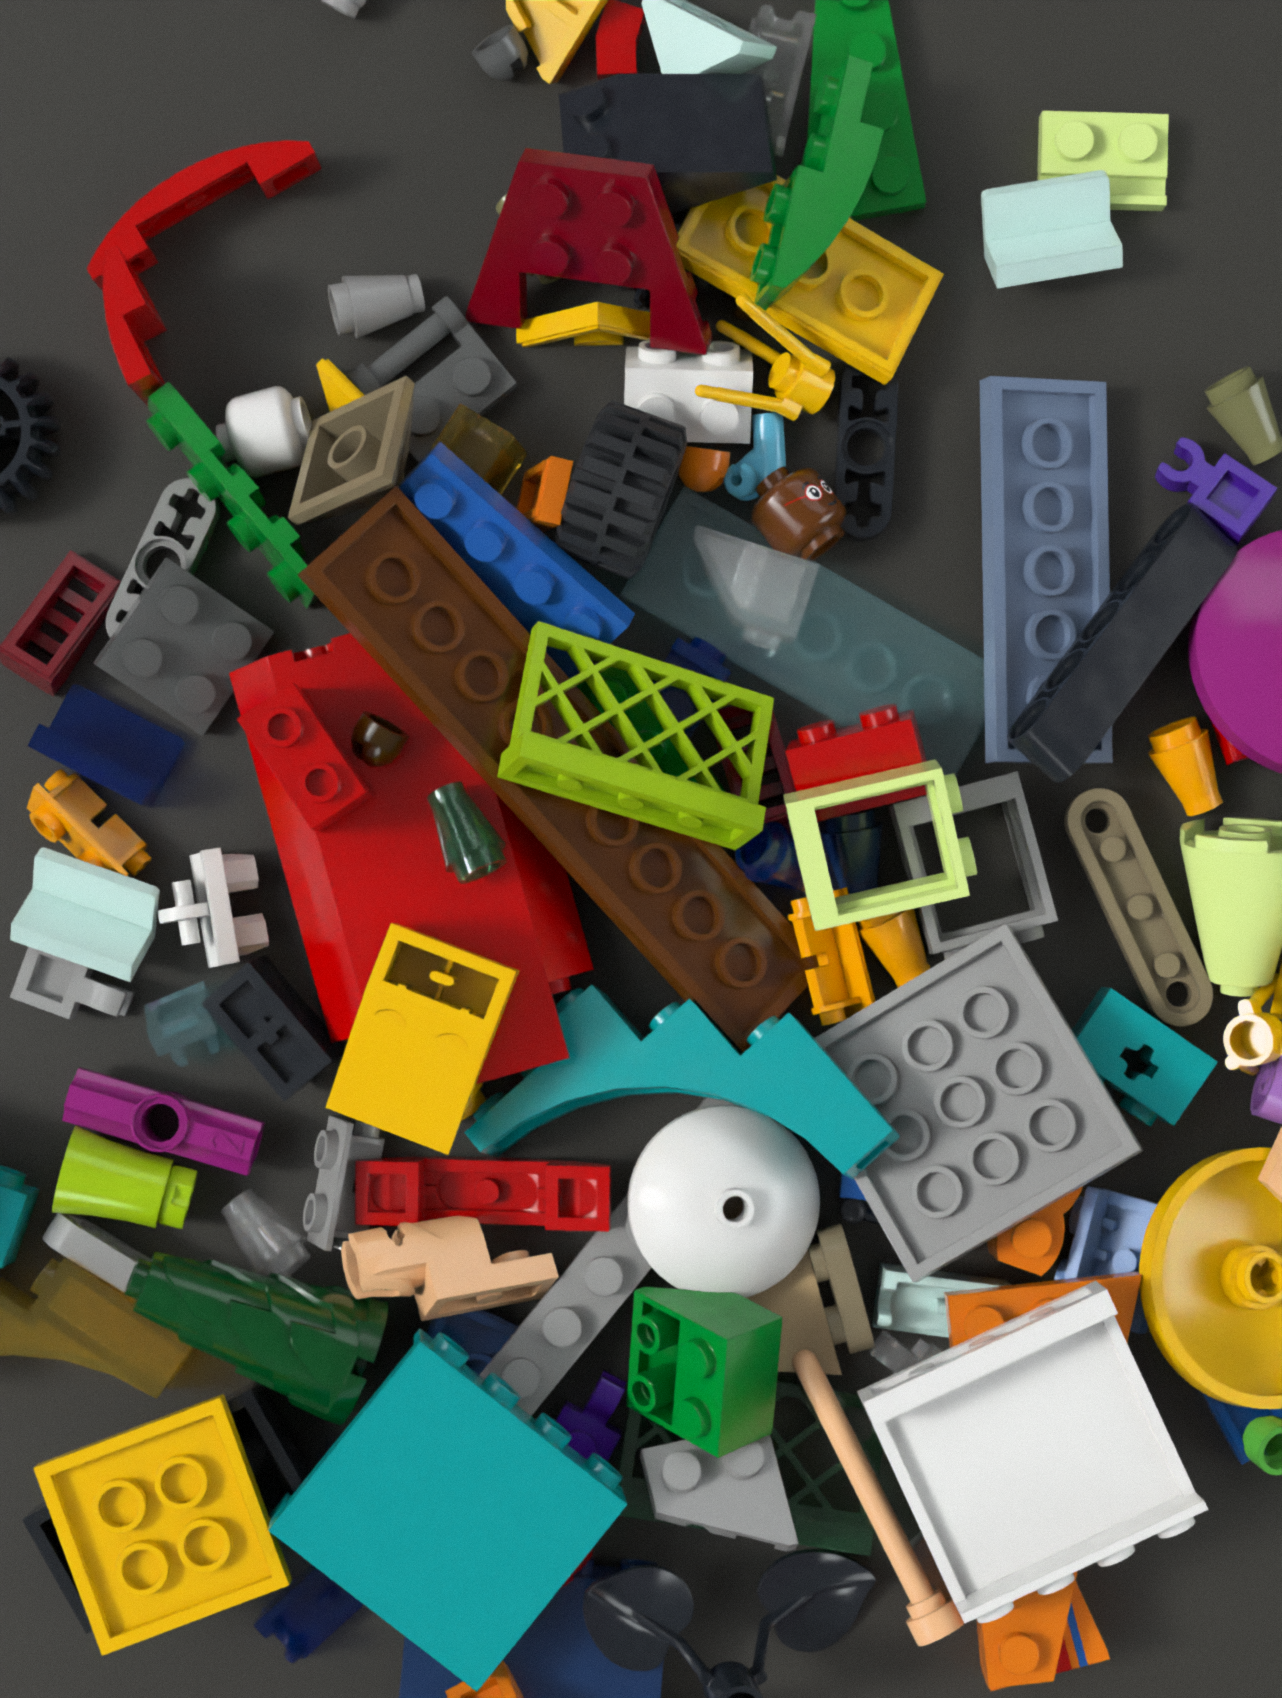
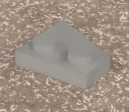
M770 1435L720 1458L711 1455L687 1440L641 1449L640 1459L655 1519L681 1526L690 1524L703 1526L710 1533L733 1539L739 1535L775 1544L774 1549L785 1552L796 1550L798 1540Z

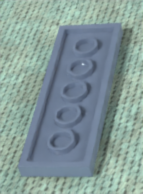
M989 376L980 380L985 763L1033 764L1008 742L1007 735L1009 730L1110 594L1106 382ZM1112 726L1084 764L1113 763Z

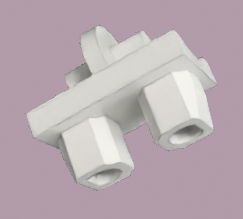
M221 847L199 851L200 853L189 856L197 904H194L190 880L173 882L172 889L175 907L159 910L160 924L178 922L182 946L201 943L197 918H200L208 968L240 962L239 956L247 955L269 946L266 921L263 914L232 918L229 893L258 888L255 857L248 854L222 855Z

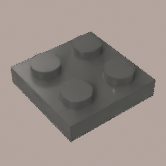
M165 558L93 663L203 736L234 691L229 673L253 663L274 631L176 563Z

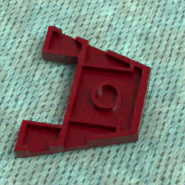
M525 148L518 161L466 311V320L521 329L528 315L526 273L649 290L650 347L706 355L712 342V332L708 320L702 321L695 301L698 294L691 272H685L676 246L679 236L654 164Z

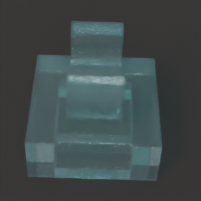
M204 981L145 1005L148 1038L158 1057L170 1052L172 1060L180 1067L188 1065L185 1046L198 1040L206 1043L211 1054L219 1052L217 1022L209 1014L208 1009L206 1010L201 1004L211 995Z

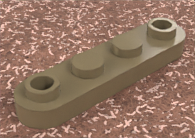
M1095 788L1078 794L1072 799L1066 809L1064 816L1065 830L1148 1009L1155 1018L1168 1025L1189 1026L1197 1023L1208 1013L1212 1005V984L1129 806L1119 794L1109 789ZM1091 809L1100 810L1106 817V826L1100 833L1091 832L1085 824V817ZM1178 981L1185 986L1187 997L1181 1005L1173 1006L1167 1000L1166 991L1170 984Z

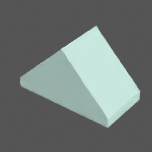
M643 0L641 3L662 74H743L773 59L777 46L686 0Z

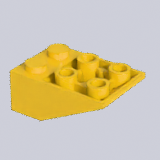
M391 923L367 983L325 1108L449 1155L520 970L398 923Z

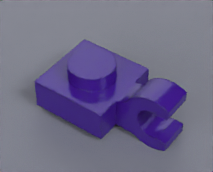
M603 1370L584 1408L582 1409L566 1400L555 1420L572 1436L568 1445L585 1459H588L592 1453H596L608 1461L622 1434L621 1429L607 1421L625 1391L626 1381Z

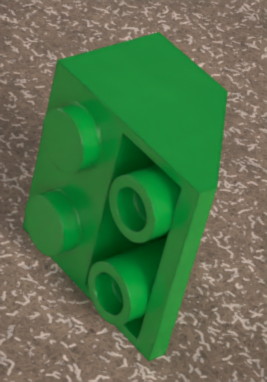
M642 1287L634 1290L626 1406L717 1458L772 1434L783 1317L734 1292H704L657 1287Z

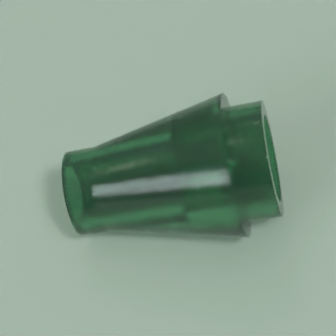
M457 781L447 784L428 795L427 800L433 812L446 872H454L458 882L466 884L486 877L506 864L507 860L502 852L506 845L505 841L468 795L463 782Z

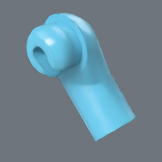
M778 413L752 415L753 449L735 465L732 464L724 477L725 489L739 500L749 501L760 497L755 491L758 484L778 468L786 467L783 416Z

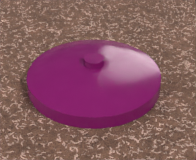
M1282 530L1260 537L1236 553L1230 565L1192 615L1188 640L1189 666L1192 680L1201 704L1215 727L1236 749L1248 758L1281 774Z

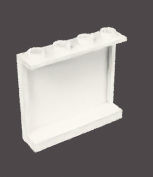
M1097 1281L1084 1285L857 1391L964 1624L974 1619H977L978 1623H988L999 1619L1014 1608V1600L1037 1590L1039 1595L1059 1591L1074 1581V1572L1095 1562L1100 1567L1121 1562L1135 1552L1134 1544L1155 1534L1159 1538L1176 1536L1195 1524L1194 1516L1208 1510L1205 1501L1193 1488L1114 1316L1118 1312L1110 1294Z

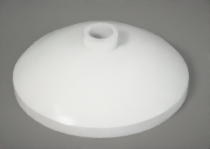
M733 1105L708 1106L685 1113L672 1120L645 1146L630 1179L627 1204L628 1218L635 1243L642 1256L658 1275L674 1287L704 1292H734L743 1297H749L777 1284L803 1258L814 1237L820 1210L819 1185L816 1172L806 1150L799 1140L781 1123L744 1107ZM739 1196L743 1202L741 1214L737 1218L726 1219L723 1214L725 1201L730 1197Z

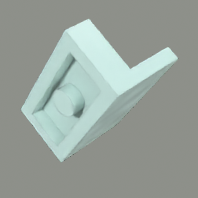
M1104 170L991 188L981 193L984 258L997 289L1123 267L1122 243L1110 221V183Z
M42 847L34 858L32 890L11 923L10 940L131 982L155 938L160 890L154 885Z

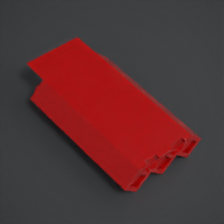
M351 633L331 638V643L305 651L293 653L292 650L266 656L230 672L229 676L240 715H243L290 682L299 686L373 794V797L323 831L311 830L246 734L331 1043L349 1039L367 983L390 924L398 923L520 970L476 1084L570 1058L552 995L572 989L569 976L594 970L565 868ZM363 711L371 712L388 720L408 734L407 742L392 763L381 767H370L352 752L351 737L353 728Z

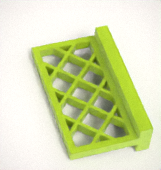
M538 621L531 629L510 746L501 754L497 777L737 850L763 831L766 807L758 805L774 698ZM550 646L566 651L580 671V674L558 685L544 663L546 647ZM591 660L597 661L599 663L594 665ZM610 667L627 671L640 693L619 704L599 673ZM651 679H652V680H655V681H658V683L653 684V682L651 681ZM586 681L605 712L583 724L564 693ZM539 685H541L545 693L537 697ZM669 686L683 689L687 692L699 712L678 723L659 692ZM709 698L714 699V700H717V701L714 702V703H712ZM644 700L664 729V732L645 743L624 713ZM551 701L570 731L558 739L531 731L535 709ZM728 704L753 712L750 735L738 742L718 713V710ZM702 719L705 720L723 748L721 752L704 762L683 731ZM611 720L630 751L619 758L602 754L589 731ZM669 738L689 768L687 772L678 777L663 773L649 752L650 749ZM576 740L579 746L570 744V742ZM748 745L747 755H745L742 748ZM728 757L743 780L740 796L722 791L708 768ZM636 759L639 765L631 763L630 761ZM694 777L698 783L689 780Z

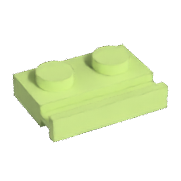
M1042 111L1039 116L1037 180L1104 170L1110 183V210L1163 211L1167 205L1165 184L1168 168L1169 114Z

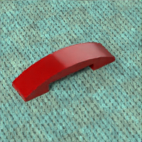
M285 140L262 142L218 153L177 172L139 199L118 220L96 249L86 268L88 273L103 292L105 251L117 245L137 273L140 274L159 263L147 240L256 179L267 200L322 169L314 149L309 141Z
M440 1156L357 1159L355 1161V1225L398 1226L403 1222L415 1223L445 1217L464 1216L477 1218L479 1224L545 1226V1230L609 1232L611 1230V1165L507 1157Z

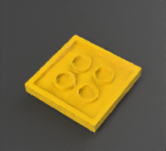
M224 1394L40 1462L33 1468L102 1656L289 1586L292 1581L278 1539L268 1531L270 1518Z

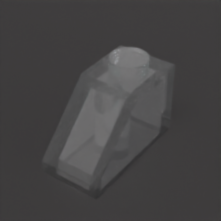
M696 525L691 546L732 626L744 629L741 639L771 650H778L781 641L793 645L820 565Z

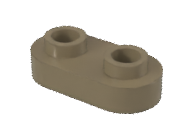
M839 1223L817 1229L816 1234L819 1243L811 1244L808 1252L817 1283L829 1280L835 1305L824 1307L833 1344L837 1345L846 1342L850 1354L875 1348L843 1227Z

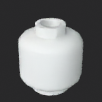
M274 386L236 396L229 401L225 410L226 423L216 425L217 439L225 449L226 454L223 457L226 462L236 460L240 468H243L253 478L296 468L302 464L312 421L306 403L301 396L293 398L285 388Z

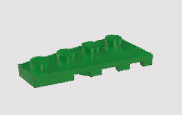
M815 0L807 142L811 134H818L822 115L814 112V102L823 77L826 74L834 76L849 55L873 63L860 122L884 129L876 162L864 192L849 218L859 221L924 209L926 205L925 191L889 1Z

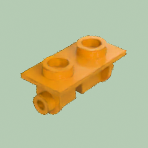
M62 768L56 771L44 784V787L50 793L39 783L33 786L27 809L31 812L29 817L32 824L47 840L53 843L59 840L76 859L125 876L129 874L125 869L135 876L151 861L152 858L144 851L148 845L117 814L112 816L99 829L91 822L106 808L107 804L76 773L69 776Z
M847 887L833 890L834 897L848 895ZM807 897L791 901L794 914L788 915V919L793 922L801 958L816 955L819 967L805 970L814 1008H811L812 1015L819 1014L821 1024L825 1026L844 1021L874 1003L875 997L856 922L815 931Z

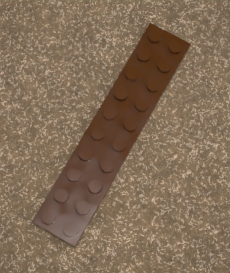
M397 486L298 574L300 579L685 1001L689 998L693 1000L741 1054L751 1047L747 1042L749 1035L772 1016H777L778 1018L808 986L805 970L819 967L817 956L801 958L793 926L720 845L497 777L501 754L510 746L530 634ZM545 653L544 663L558 685L569 680L570 678ZM539 685L537 697L545 693L541 685ZM577 686L564 693L583 724L601 715L598 709ZM551 701L535 709L531 727L532 732L555 739L570 732ZM608 721L589 731L602 754L619 758L630 751L620 734ZM576 740L570 742V744L579 746ZM636 759L630 761L631 763L639 765Z

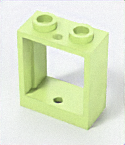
M936 759L783 795L815 931L970 896L966 877L977 875L975 858L969 837L957 839L952 816L954 813L963 812L960 790L955 774L943 775L942 767ZM925 785L944 872L834 897L815 810Z

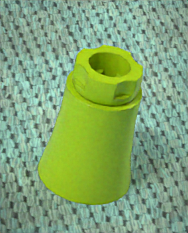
M76 1125L70 1137L53 1199L52 1213L91 1215L128 1221L156 1228L159 1223L165 1227L170 1226L183 1229L198 1172L194 1169L182 1167V1165H174V1159L146 1153L113 1142Z

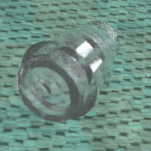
M248 1189L235 1197L221 1211L228 1221L227 1224L252 1272L269 1277L271 1272L290 1277L310 1259L311 1254L303 1245L307 1239L263 1199L258 1198L252 1189Z

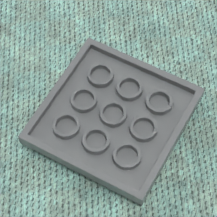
M1006 923L815 1038L901 1136L854 1179L912 1282L923 1280L1143 1151L1011 927Z

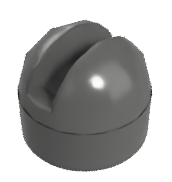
M510 24L500 28L481 41L473 49L472 55L481 69L491 78L498 81H509L514 78L510 64L516 70L523 71L527 64L528 51L523 38L515 26Z

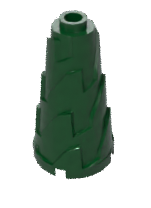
M154 1252L150 1262L141 1258L137 1259L124 1291L125 1296L135 1299L132 1311L178 1335V1340L181 1343L236 1366L235 1373L287 1396L292 1405L337 1425H342L346 1421L365 1386L367 1379L361 1376L367 1362L374 1363L388 1314V1302L377 1297L355 1299L350 1289L340 1286L321 1287L272 1272L267 1277L213 1259L200 1262L159 1252Z

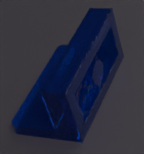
M74 684L70 687L50 727L39 723L27 746L142 806L152 808L185 746V741L78 684Z

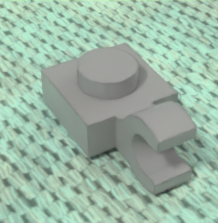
M28 947L10 998L66 1019H75L81 1004L119 1017V1015L126 1017L135 993L91 978L94 969Z

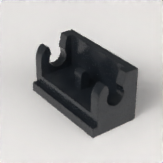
M266 955L249 961L201 1003L284 1102L313 1081L314 1077L344 1054L345 1048L339 1041L331 1043L325 1024Z

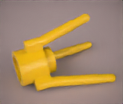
M744 294L737 296L736 304L793 355L788 352L779 353L725 320H719L716 323V329L734 340L735 343L773 365L768 376V385L775 389L777 398L702 384L695 388V394L698 397L718 402L776 412L792 421L798 418L800 411L807 414L818 412L828 400L834 387L835 372L830 368L831 362L813 353Z
M1274 974L1272 983L1261 986L1250 999H1244L1239 1002L1238 1010L1240 1016L1235 1017L1227 1025L1224 1032V1046L1229 1055L1225 1060V1065L1228 1069H1240L1244 1073L1254 1076L1259 1072L1258 1065L1275 1061L1282 1055V1023L1277 1017L1261 1010V1007L1275 993L1279 974Z

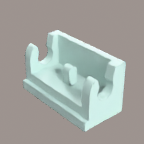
M880 1262L872 1327L949 1338L944 1292L999 1287L1011 1284L1004 1279L939 1270L919 1282H912L904 1266Z

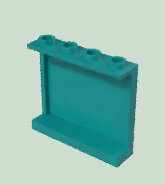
M419 1328L414 1335V1345L294 1494L291 1496L287 1492L270 1514L268 1531L477 1692L628 1504L623 1488L618 1485L623 1477L610 1463L596 1453H592L588 1459H585L568 1445L572 1436L558 1422L545 1413H541L537 1419L533 1418L516 1404L521 1396L506 1381L490 1372L486 1379L482 1378L465 1364L470 1356L455 1341L441 1332L433 1339Z

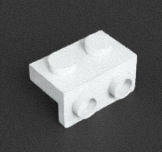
M650 340L642 341L639 343V347L626 348L625 405L685 426L687 442L750 444L752 408L698 397L695 394V388L702 384L752 393V352L740 349L739 345L727 341H712L706 355L650 347Z

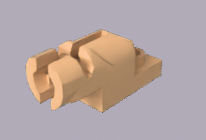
M452 1216L415 1223L403 1222L398 1225V1229L394 1231L391 1239L382 1227L348 1234L349 1241H344L341 1249L346 1281L355 1299L368 1297H410L415 1295L421 1321L541 1299L559 1277L552 1253L530 1257L527 1250H517L502 1254L491 1262L477 1218Z

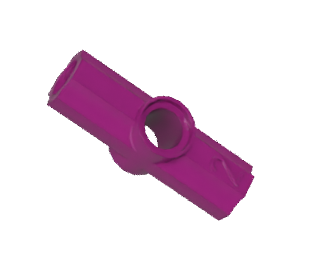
M83 1067L77 1069L76 1075L69 1086L62 1121L138 1143L149 1151H166L246 1176L250 1174L257 1157L265 1121L188 1099V1097L179 1092L160 1091ZM157 1104H166L172 1107L178 1115L179 1128L171 1139L162 1138L151 1129L149 1122L150 1113Z

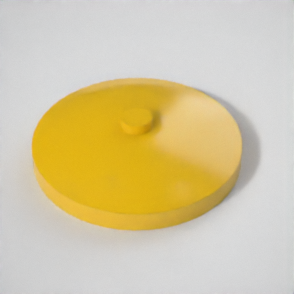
M1267 1147L1232 1149L1212 1155L1190 1167L1167 1189L1151 1215L1145 1231L1139 1262V1274H1142L1140 1296L1149 1330L1159 1350L1173 1369L1191 1386L1213 1399L1230 1405L1255 1409H1281L1282 1203L1258 1180L1272 1149Z

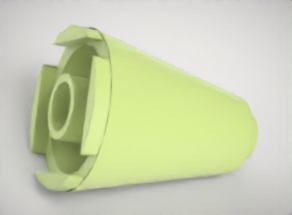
M1226 817L1223 818V826L1219 827V830L1204 831L1205 819L1183 823L1180 828L1179 840L1206 973L1210 982L1220 985V992L1222 994L1239 997L1252 996L1259 989V986L1272 983L1282 949V821L1264 818Z

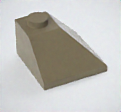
M404 376L312 421L288 515L289 520L295 525H301L353 513L380 501L395 486H399L404 479V469L411 442L415 383Z

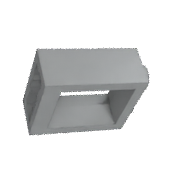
M1018 771L960 786L963 812L954 813L952 816L1001 803L1030 910L942 933L934 904L915 908L927 954L943 952L945 959L1005 923L1011 927L1021 944L1045 937L1042 925L1058 921ZM927 795L888 807L907 881L927 876L913 827L932 822Z

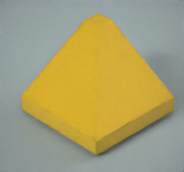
M322 358L316 364L330 412L364 396L329 359L325 361Z

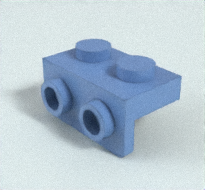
M1088 1186L1084 1197L1080 1196L1072 1208L1069 1219V1231L1071 1234H1074L1069 1258H1065L1060 1262L1054 1280L1139 1272L1141 1247L1145 1231L1158 1203L1106 1188ZM1139 1287L1130 1331L1145 1334L1148 1324L1142 1307Z

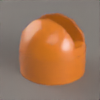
M686 446L679 469V477L686 487L696 492L713 491L724 483V477L729 468L731 452Z

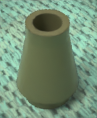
M1246 366L1225 376L1204 391L1211 403L1206 409L1247 454L1253 466L1272 458L1282 451V437L1263 376L1256 378L1251 367Z

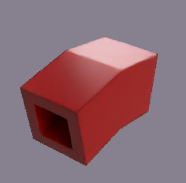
M608 0L605 4L596 33L597 81L615 74H637L636 50L645 24L643 8L617 0Z

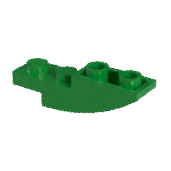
M849 55L834 76L826 74L823 77L814 102V112L822 115L818 134L812 133L809 137L801 165L797 166L783 185L775 184L769 194L764 211V222L772 224L768 244L762 243L759 246L750 275L751 281L759 283L754 303L764 310H767L784 296L826 251L848 221L864 192L876 162L884 129L860 122L873 66L871 62Z

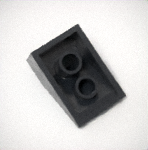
M615 74L559 94L563 152L654 164L671 215L777 180L765 82L761 74Z

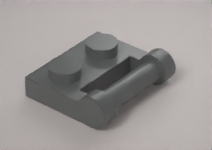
M447 296L431 307L434 314L368 367L361 363L348 374L353 384L364 395H367L386 385L449 333L460 345L459 349L415 383L409 453L418 464L439 442L446 446L518 388L517 382Z

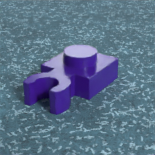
M1181 437L1176 443L1174 454L1185 460L1189 468L1184 471H1177L1162 462L1157 468L1155 479L1167 490L1173 492L1188 491L1191 493L1192 496L1188 503H1193L1238 545L1274 498L1277 487L1225 453L1217 464L1212 466L1205 461L1203 450L1196 442Z

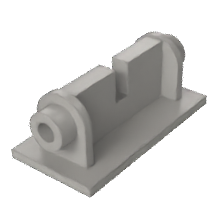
M329 1115L326 1130H321L316 1140L314 1162L315 1166L319 1168L315 1193H310L307 1197L303 1212V1226L305 1231L308 1232L307 1241L325 1251H332L334 1237V1248L341 1250L343 1242L349 1241L348 1234L369 1230V1225H355V1192L352 1191L355 1180V1161L357 1159L381 1158L385 1138L379 1137V1128L356 1121L353 1132V1123L333 1115Z

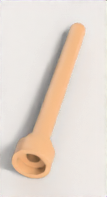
M808 1349L797 1351L792 1358V1366L910 1600L906 1608L911 1617L906 1620V1623L917 1645L925 1646L942 1639L964 1624L952 1598L945 1599L941 1589L933 1590L816 1355Z

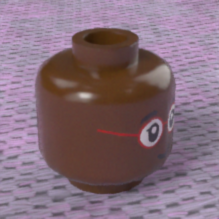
M783 466L769 474L755 488L760 499L756 502L751 512L752 523L783 560L792 561L801 558L805 564H808L826 553L843 537L845 532L840 526L846 516V509L814 469L803 468L790 474L786 467Z

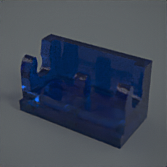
M311 1564L262 1609L253 1626L265 1639L275 1635L287 1650L284 1653L285 1659L295 1664L301 1657L305 1659L364 1604Z

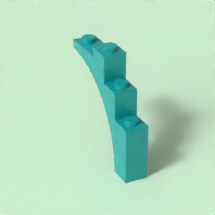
M590 985L585 991L582 988L571 991L555 1006L570 1058L521 1071L524 1079L508 1094L505 1095L503 1092L496 1093L481 1104L473 1115L476 1122L464 1132L481 1153L498 1157L536 1128L578 1108L629 1095L679 1093L728 1101L773 1118L805 1138L843 1175L852 1180L901 1137L801 1022L790 1013L786 1014L781 1020L777 1016H772L761 1023L747 1038V1042L751 1047L741 1054L690 998L683 1005H680L679 1002H673L661 1010L649 1024L652 1032L644 1038L610 997L594 985Z

